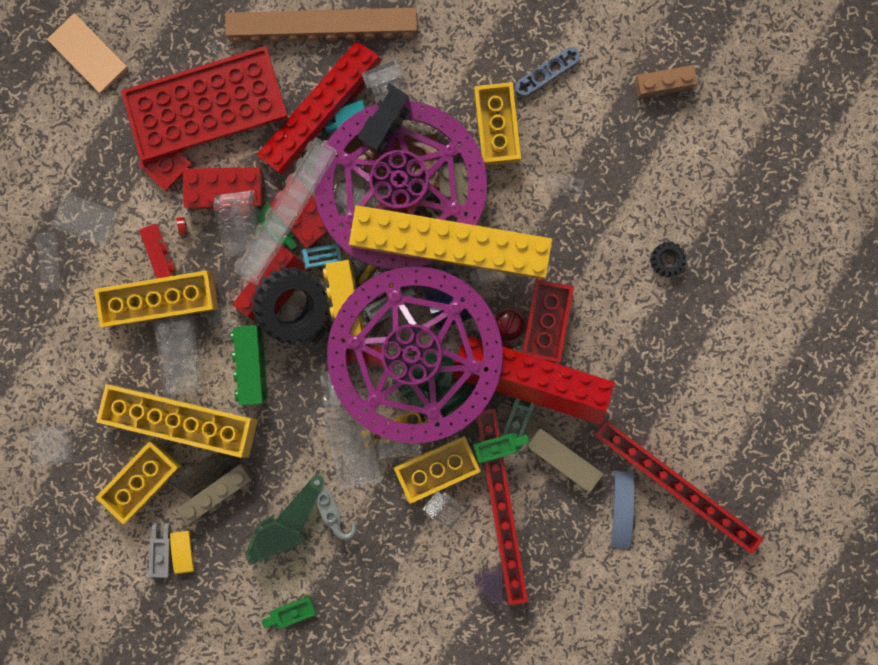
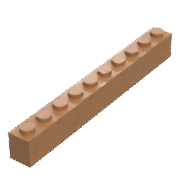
M416 8L225 13L226 37L233 43H242L243 40L258 43L265 39H269L270 42H279L280 39L296 42L303 38H307L308 41H317L318 38H326V40L333 41L340 37H345L346 40H355L356 37H364V39L371 40L378 36H383L384 39H393L394 36H402V38L409 39L417 35Z

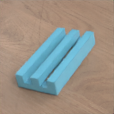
M338 244L301 250L305 270L326 266L325 264L343 261ZM336 249V252L308 257V253ZM337 256L338 258L318 263H309V261L318 260Z

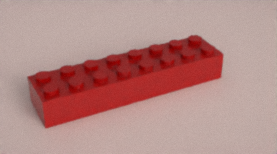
M467 335L475 360L483 361L482 340ZM462 342V345L457 355L467 359V354ZM502 346L503 362L496 392L602 425L614 388V381ZM456 360L454 362V366L464 365ZM488 367L484 368L485 372L489 370ZM464 371L452 372L451 377L459 380ZM472 374L465 382L477 385L480 376Z

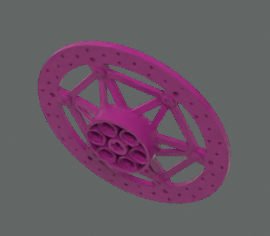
M410 101L412 113L407 120L420 122L437 129L451 140L450 143L446 146L403 127V123H401L400 131L396 136H392L389 141L387 153L377 160L358 159L359 156L369 150L365 146L351 154L344 152L347 146L359 135L369 116H373L379 106L373 105L351 116L332 134L322 150L315 174L316 204L319 215L329 234L341 248L354 258L371 266L387 270L403 267H426L436 262L388 253L380 254L381 252L349 246L350 229L352 228L355 211L351 177L352 170L368 181L371 187L358 206L365 207L371 197L374 196L379 203L372 207L375 209L408 212V214L414 215L415 208L422 206L444 212L436 219L446 220L453 216L458 219V223L477 225L486 201L487 175L485 164L473 137L464 126L446 112L428 104ZM403 135L439 151L418 157L408 151ZM396 138H398L402 150H394ZM461 154L468 174V196L465 205L457 203L453 157ZM440 158L427 170L424 164L425 161ZM396 159L403 160V163L400 166H395L393 164L394 160ZM445 162L448 163L450 200L429 182L430 177ZM337 165L343 166L345 169L348 213L340 216L334 198V175ZM357 165L373 166L370 175ZM413 167H420L421 171L413 174L411 169ZM378 171H387L384 177L377 176ZM398 178H402V184L400 185L397 183ZM415 186L423 188L420 193H414L412 189ZM381 189L389 190L386 196H380L378 193ZM431 191L445 205L425 201L428 192ZM399 197L407 199L404 204H398L396 200Z
M403 267L376 275L363 283L348 297L336 315L330 331L327 362L331 383L336 395L347 412L358 423L386 439L405 443H424L453 435L465 428L481 414L491 400L498 385L503 362V348L500 331L494 315L486 302L472 287L454 275L441 270L427 267ZM406 286L431 287L449 294L454 299L448 305L404 296L400 289ZM387 293L389 300L357 336L351 335L352 327L363 309L374 299ZM462 297L465 298L464 302H461ZM405 302L442 309L444 312L422 326L417 325L405 306ZM392 307L393 331L387 337L365 338ZM398 307L409 324L399 327ZM464 309H467L472 315L480 331L483 343V361H478L474 358L460 316ZM448 317L439 335L430 330V327ZM453 320L456 321L467 359L442 347L441 342ZM405 330L411 332V338L408 341H404L401 336ZM424 334H429L431 337L428 345H423L421 342V337ZM383 343L381 353L366 346V344ZM391 345H396L398 348L395 356H391L388 352ZM348 348L355 350L369 393L366 400L360 397L350 378L347 366ZM411 349L412 351H417L416 359L414 360L408 357ZM362 351L382 360L385 368L376 389L373 387ZM430 353L437 355V361L434 364H430L427 361ZM446 355L464 365L442 366L443 357ZM397 364H402L404 367V372L401 375L395 373V366ZM485 367L489 369L487 372L484 371ZM417 368H421L424 371V376L421 379H417L414 376V371ZM464 371L461 378L437 402L434 376L440 372ZM472 374L479 375L478 383L466 402L450 415L443 417L440 411L442 407ZM388 375H390L394 380L397 381L388 389L381 392L388 378ZM427 381L429 382L430 402L418 386ZM404 384H408L418 395L424 407L386 400L385 397ZM379 405L423 413L427 414L429 422L423 424L401 423L382 416L376 412V409ZM436 422H439V424H440L439 427H437V426L435 425Z

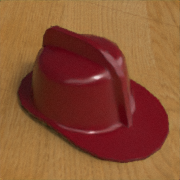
M510 306L504 307L497 313L495 320L500 331L502 346L513 349L520 340L525 326V318L519 309Z

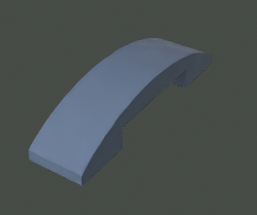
M614 470L611 547L631 548L634 517V471Z

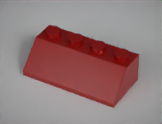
M278 244L232 305L256 322L254 319L255 314L252 312V306L254 305L252 296L256 295L255 288L257 285L261 286L263 283L261 279L264 276L268 278L271 276V271L276 270L278 272L283 267L288 269L295 267L308 273L311 269L305 270V263ZM296 289L287 290L278 297L274 307L275 316Z

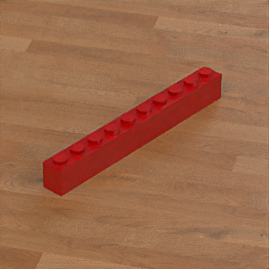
M495 408L483 410L477 417L481 442L500 436ZM504 457L486 461L484 465L507 601L509 605L526 603L528 598Z
M603 420L602 425L594 432L593 436L747 552L753 554L764 540V538L609 421Z

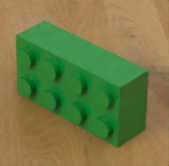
M257 325L233 327L231 342L234 343L235 351H232V361L236 363L233 378L234 382H237L238 389L235 390V401L239 405L268 403L263 330Z

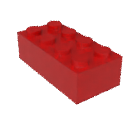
M260 167L183 169V207L187 210L254 209L264 206L263 170Z
M538 279L534 281L522 353L550 362H561L574 286Z

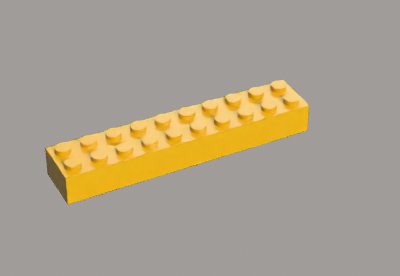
M358 205L355 206L349 246L352 248L542 280L546 278L552 238Z

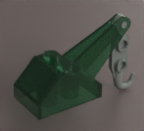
M321 475L313 476L277 518L274 519L273 516H270L259 522L260 526L255 529L245 553L249 565L303 544L308 539L304 525L315 502L323 521L333 530L336 537L341 540H349L354 537L357 529L355 523H352V531L350 533L344 534L341 531L339 510L332 493L324 489L325 480Z

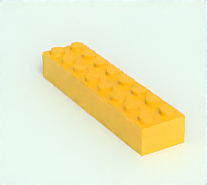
M106 384L96 422L240 458H249L258 419Z

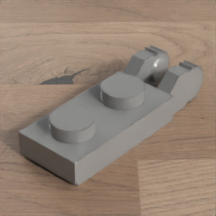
M153 523L149 550V578L170 577V523H165L163 538H158V523Z

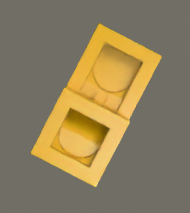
M191 532L170 533L175 575L195 572Z

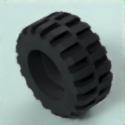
M283 267L278 272L276 270L271 271V276L268 278L264 276L261 279L263 282L261 286L257 285L255 288L256 295L252 296V302L254 303L252 312L255 314L254 319L260 328L273 340L276 339L280 343L296 344V341L303 343L307 341L306 337L313 338L316 336L314 332L317 329L322 330L324 327L322 325L323 320L327 321L328 319L326 311L330 310V304L327 303V293L318 279L308 272L295 267L290 269ZM290 289L303 291L306 295V307L301 316L290 322L280 321L274 313L278 297Z

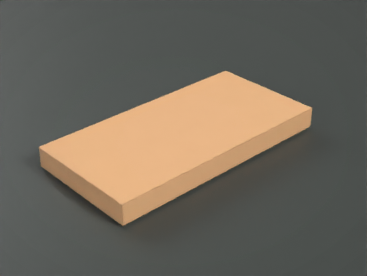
M75 13L47 39L100 94L128 69Z

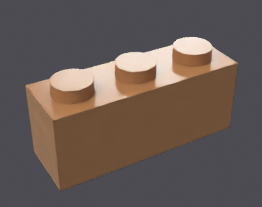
M694 65L637 75L634 80L637 99L694 89L698 84Z

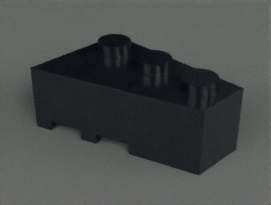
M390 83L386 87L389 90L383 101L379 99L376 104L379 108L373 116H369L357 137L360 144L378 156L388 148L389 140L392 136L398 134L401 129V123L404 120L406 121L412 113L409 95Z

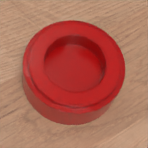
M176 218L179 236H187L185 218Z

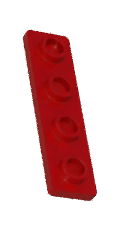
M152 224L140 229L139 232L156 278L176 276V266L173 260L170 259L169 247L163 240L158 224Z

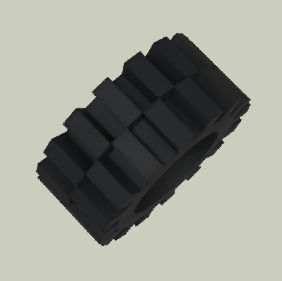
M664 242L655 247L651 253V267L660 276L670 277L677 275L684 269V265L687 262L685 260L687 256L683 252L685 250L680 248L678 243ZM665 252H670L675 256V263L671 267L664 266L661 262V257Z

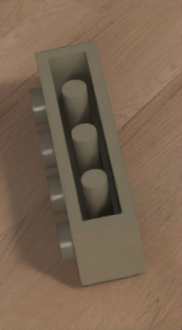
M541 428L536 430L529 443L526 444V447L529 448L527 452L535 458L538 456L543 458L544 465L551 470L554 467L560 471L559 476L566 481L571 479L576 482L574 486L583 493L585 490L590 493L603 475L602 472Z
M242 463L176 510L187 525L192 522L195 525L204 519L203 514L208 511L211 514L220 508L218 505L220 502L225 500L227 503L236 496L234 493L237 490L241 489V491H244L250 487V481L255 478L246 465Z

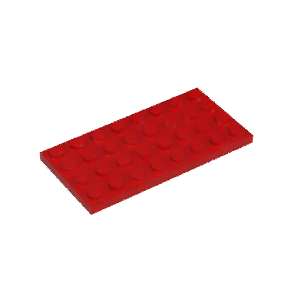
M267 46L121 90L142 163L288 118Z

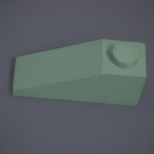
M514 398L502 436L510 433H516L517 437L523 436L535 404Z

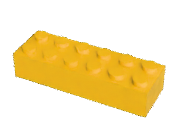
M201 271L94 289L100 327H114L219 310L212 271Z

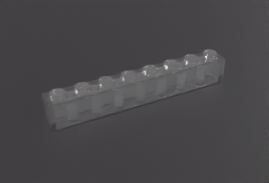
M316 137L306 146L305 151L307 152L304 157L298 159L293 175L290 174L287 177L284 190H280L276 195V203L273 208L270 207L265 213V221L257 226L254 232L256 234L254 239L246 244L244 248L246 252L243 257H239L234 264V272L255 285H258L338 154L335 148Z

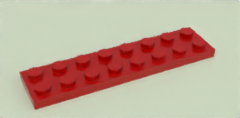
M356 41L257 155L282 175L382 61L381 57Z

